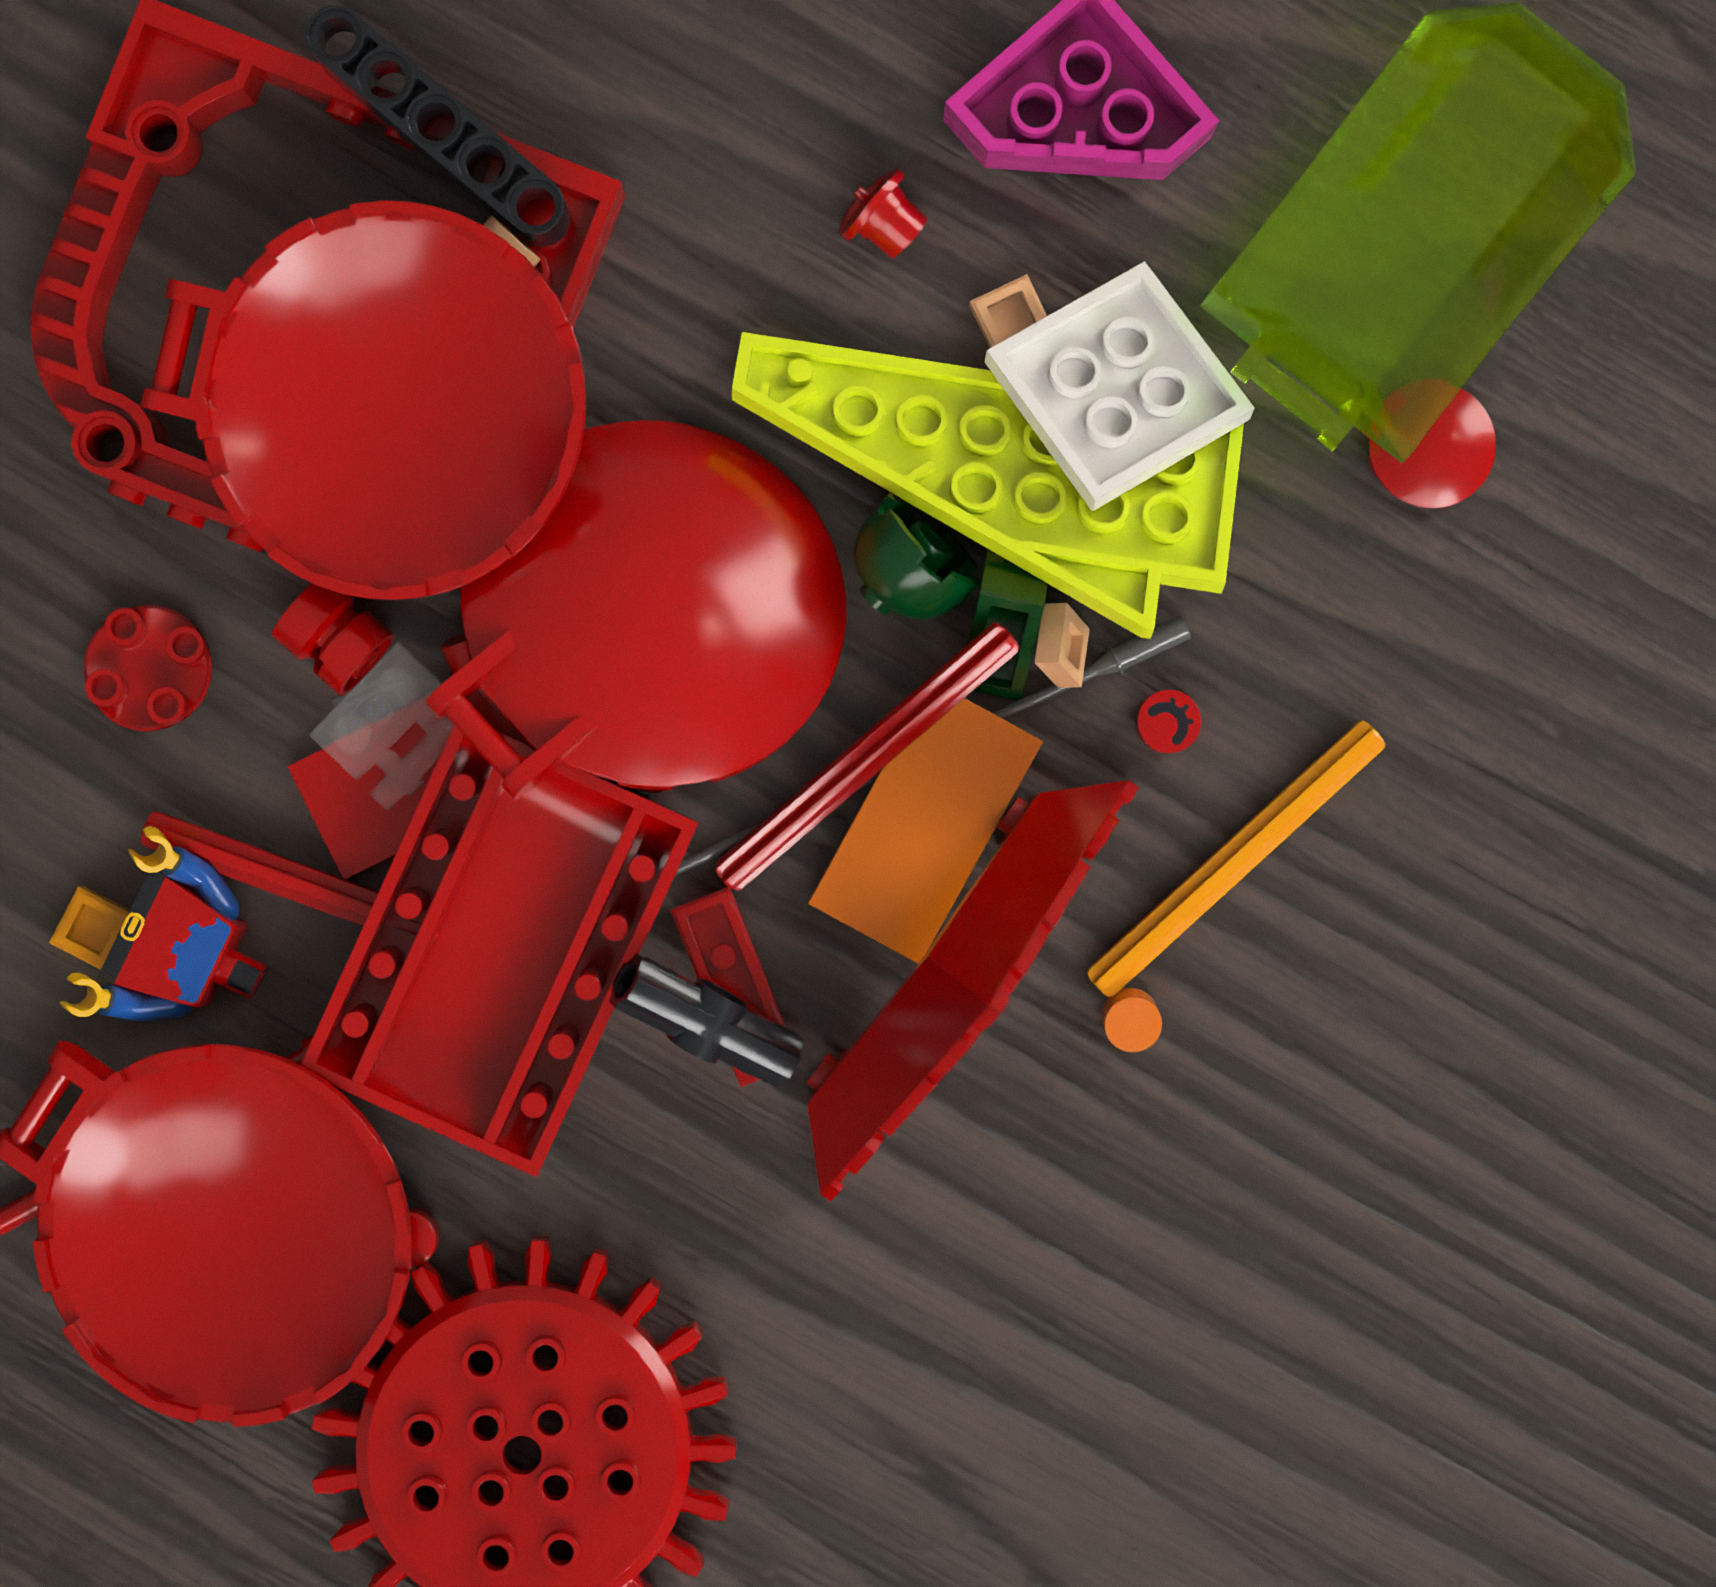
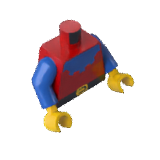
M153 826L145 827L142 830L144 834L152 841L159 843V846L149 856H142L137 854L135 850L128 849L129 855L142 871L148 873L97 977L107 983L101 988L97 982L87 975L72 973L66 980L76 985H86L88 989L87 995L82 1002L77 1004L60 1001L61 1006L78 1017H87L98 1011L101 1015L147 1022L185 1017L194 1007L199 1008L210 1005L220 986L250 1000L255 995L265 976L267 965L237 951L247 931L248 924L238 917L239 902L224 877L217 872L213 865L179 846L172 848L169 841L158 828Z

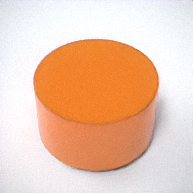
M1135 988L1122 989L1115 996L1109 997L1103 1006L1102 1023L1109 1041L1118 1049L1126 1052H1140L1152 1046L1160 1036L1162 1018L1155 1001L1146 992Z

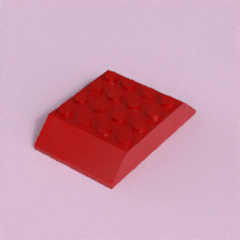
M454 725L301 1065L319 1075L334 1087L537 1177L615 1009L609 1002L613 990V981L623 963L631 960L636 953L640 954L699 822L621 786H617L599 776L580 769L579 772H575L563 765L557 767L521 798L513 800L501 786L504 780L501 775ZM496 730L523 761L534 753L527 743ZM390 912L398 914L404 919H412L422 923L418 934L414 935L385 924ZM438 930H440L441 934L438 941H434Z

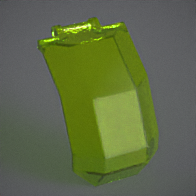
M1519 2L1428 11L1304 174L1200 305L1201 308L1250 345L1230 373L1244 384L1250 379L1317 431L1320 434L1317 440L1329 450L1333 451L1354 426L1403 464L1511 323L1603 211L1637 173L1625 84ZM1268 356L1271 360L1277 363L1280 367H1282L1289 374H1291L1298 381H1300L1307 388H1309L1316 395H1318L1325 402H1327L1334 409H1336L1337 413L1333 412L1330 408L1324 405L1321 401L1315 398L1312 394L1306 391L1303 387L1297 384L1294 380L1288 377L1285 373H1283L1281 370H1279L1276 366H1274L1265 358Z

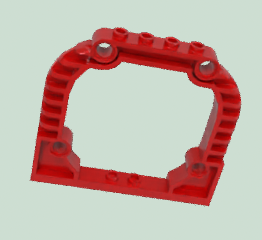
M140 0L85 137L92 145L85 163L80 169L70 201L67 202L63 212L64 216L56 236L52 240L49 254L36 282L32 309L30 311L33 358L41 381L52 403L63 418L74 428L71 441L74 456L81 466L111 481L107 493L140 506H144L147 496H151L170 504L166 516L203 530L206 519H210L230 527L225 539L262 553L263 548L255 542L243 527L235 523L222 504L210 480L213 478L208 462L170 448L166 430L155 414L146 408L140 407L138 403L125 395L112 390L102 348L109 304L150 200L162 176L174 178L183 176L194 169L202 156L203 142L201 132L234 112L256 105L265 82L327 105L325 113L346 125L361 128L365 120L386 128L384 136L387 139L408 149L417 150L333 80L319 63L160 1ZM375 86V95L379 98H391L397 95ZM449 115L433 117L424 128V137L433 141L445 139L452 133L455 119ZM163 127H177V139L171 148L162 152L152 150V139L157 131ZM497 133L557 185L568 205L571 216L570 226L564 238L556 244L547 247H537L526 243L521 238L519 239L541 259L535 268L545 278L558 297L572 329H574L626 197L622 182ZM486 157L477 163L488 168L482 183L496 181L501 177L505 168V161L499 157ZM544 198L530 201L523 210L522 221L534 226L545 224L554 214V202ZM120 431L124 439L123 451L113 461L103 462L99 453L100 442L110 432Z

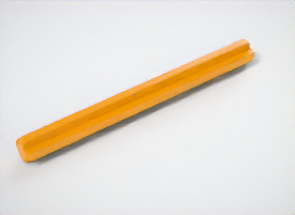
M1363 720L1358 721L1094 962L1087 970V975L1092 983L1107 997L1115 996L1383 751L1385 742L1377 730Z

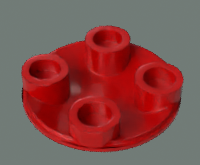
M1443 382L1413 384L1391 396L1375 416L1369 435V468L1392 495L1405 503L1421 508L1450 507L1476 492L1489 475L1496 452L1493 424L1481 403L1467 391Z
M141 605L114 610L94 633L84 658V680L87 697L108 719L122 727L136 731H159L175 726L187 719L204 700L212 678L211 653L201 631L193 622L179 612L156 605Z

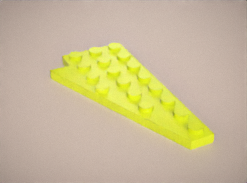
M742 332L732 384V400L1135 635L1146 639H1151L1155 628L1160 584L1222 593L1226 584L1244 423L1103 506L1091 511L990 370Z

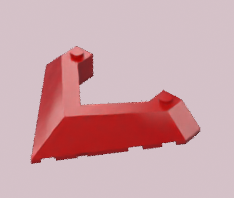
M1130 780L1043 792L1035 794L1029 803L1018 797L996 826L1005 833L997 844L999 846L927 953L850 1048H845L838 1059L827 1053L805 1082L814 1089L808 1098L807 1106L820 1195L831 1202L844 1187L841 1182L849 1171L856 1175L875 1154L885 1139L886 1135L883 1133L885 1132L891 1136L935 1088L944 1075L972 1047L987 1026L990 1027L1001 1015L1010 1000L1009 996L1028 971L1049 933L1058 922L1091 868L1082 861V858L1091 861L1103 848L1119 822V819L1114 815L1123 803L1128 805L1139 789L1138 786Z

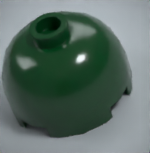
M889 493L867 517L857 536L853 551L857 572L864 582L860 587V592L875 610L884 615H888L891 610L905 618L927 620L945 615L961 604L980 585V581L971 576L978 568L966 549L944 525L941 524L935 531L929 525L911 515L917 507L893 493Z

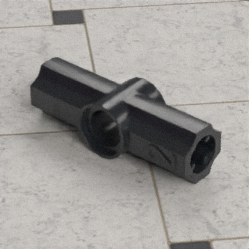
M637 953L631 960L623 963L613 981V990L609 1002L615 1009L666 1033V1037L678 1047L706 1062L716 1064L718 1060L724 1061L740 1071L762 1080L764 1083L777 1087L783 1080L790 1079L801 1060L800 1051L804 1040L796 1032L748 1009V1005L737 996L710 981L698 978L696 982H693L677 974L672 969H667L652 959L645 958Z

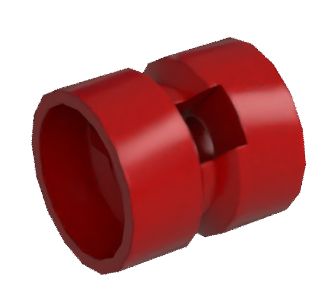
M312 583L294 600L278 620L273 629L272 637L298 660L312 658L315 661L313 673L338 695L343 696L358 685L376 666L393 643L395 634L369 611L354 612L355 599L351 595L341 594Z

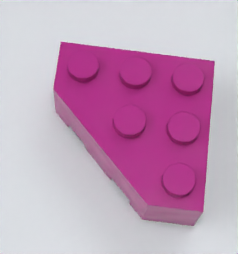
M1062 0L945 101L943 115L945 124L984 168L1164 180L1211 139L1220 121L1115 0Z

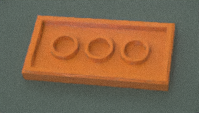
M964 698L879 771L813 891L808 904L910 960L919 963L931 946L1043 741Z

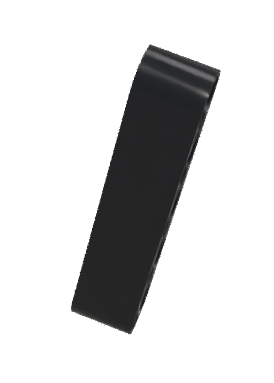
M332 5L321 8L312 15L306 26L305 34L308 49L333 80L523 241L532 246L547 247L556 244L564 238L570 226L571 216L562 192L551 179L354 12L342 6ZM346 31L355 34V43L347 53L340 56H332L326 53V45L329 39L336 33ZM398 73L405 76V85L396 96L379 98L375 95V86L384 75ZM449 115L455 119L454 129L445 139L433 141L424 137V128L433 117ZM493 156L505 161L504 171L496 181L479 183L473 179L474 168L483 158ZM544 198L554 202V214L545 224L534 226L522 221L523 210L530 201Z

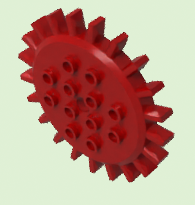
M535 1235L531 1240L525 1254L526 1280L500 1282L497 1278L495 1255L487 1240L473 1242L468 1249L467 1264L474 1279L475 1289L456 1297H452L448 1293L440 1273L428 1261L416 1267L411 1272L414 1288L425 1301L429 1313L414 1326L407 1324L398 1314L395 1324L386 1338L393 1346L391 1352L381 1365L370 1361L351 1381L368 1390L362 1411L353 1412L332 1407L320 1409L313 1417L312 1430L328 1436H347L356 1439V1464L332 1465L319 1471L312 1479L314 1493L336 1494L345 1490L359 1489L367 1513L362 1517L346 1521L336 1531L329 1541L334 1553L355 1549L364 1541L378 1536L393 1560L374 1573L367 1587H396L407 1576L421 1587H653L644 1578L641 1571L652 1561L655 1555L668 1561L679 1572L696 1578L703 1568L705 1557L694 1545L680 1539L671 1530L680 1511L695 1514L705 1520L725 1521L730 1500L716 1491L703 1490L689 1485L691 1462L709 1461L721 1463L736 1459L737 1454L736 1437L720 1433L708 1436L693 1435L689 1415L691 1409L714 1405L728 1396L729 1386L726 1376L706 1377L694 1384L681 1386L676 1372L671 1365L673 1360L692 1351L702 1338L704 1331L698 1322L694 1321L678 1326L669 1337L656 1343L653 1337L639 1324V1321L656 1305L662 1287L658 1280L652 1276L638 1285L629 1302L620 1309L618 1306L597 1295L599 1284L608 1272L609 1251L597 1247L582 1264L580 1281L577 1287L550 1282L548 1273L553 1254L548 1236ZM542 1345L553 1347L558 1354V1362L551 1367L541 1366L535 1359V1349ZM479 1350L488 1352L493 1359V1368L488 1372L475 1370L470 1361L473 1352ZM619 1405L626 1410L628 1420L621 1426H612L605 1420L604 1410L608 1406ZM547 1410L558 1412L563 1419V1427L557 1431L544 1429L540 1423V1414ZM483 1415L493 1417L498 1423V1433L490 1437L481 1435L477 1431L475 1424L478 1417ZM416 1421L428 1422L434 1431L433 1439L427 1442L415 1439L411 1431L412 1424ZM517 1436L532 1438L541 1450L540 1463L529 1470H520L513 1467L508 1462L505 1454V1447L509 1440ZM615 1470H625L632 1476L633 1485L624 1491L617 1490L610 1484L609 1475ZM551 1475L562 1476L568 1483V1491L561 1496L550 1494L545 1487V1479ZM488 1480L498 1482L503 1488V1497L497 1501L487 1500L481 1493V1484ZM424 1485L433 1487L438 1492L439 1502L434 1506L421 1504L417 1499V1489ZM556 1540L567 1541L573 1548V1556L567 1560L556 1559L550 1551L551 1543ZM492 1545L502 1546L508 1552L509 1561L499 1566L490 1563L486 1557V1549Z

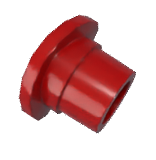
M896 168L882 175L866 188L859 185L852 193L855 199L845 212L838 233L847 242L858 233L863 239L867 238L892 259L899 255L914 240L926 224L927 217L905 196L906 192L898 186L906 175L899 168Z

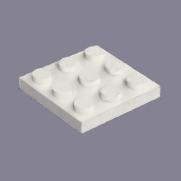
M1145 261L986 351L985 364L1091 511L1096 510L1251 419L1254 411V406Z

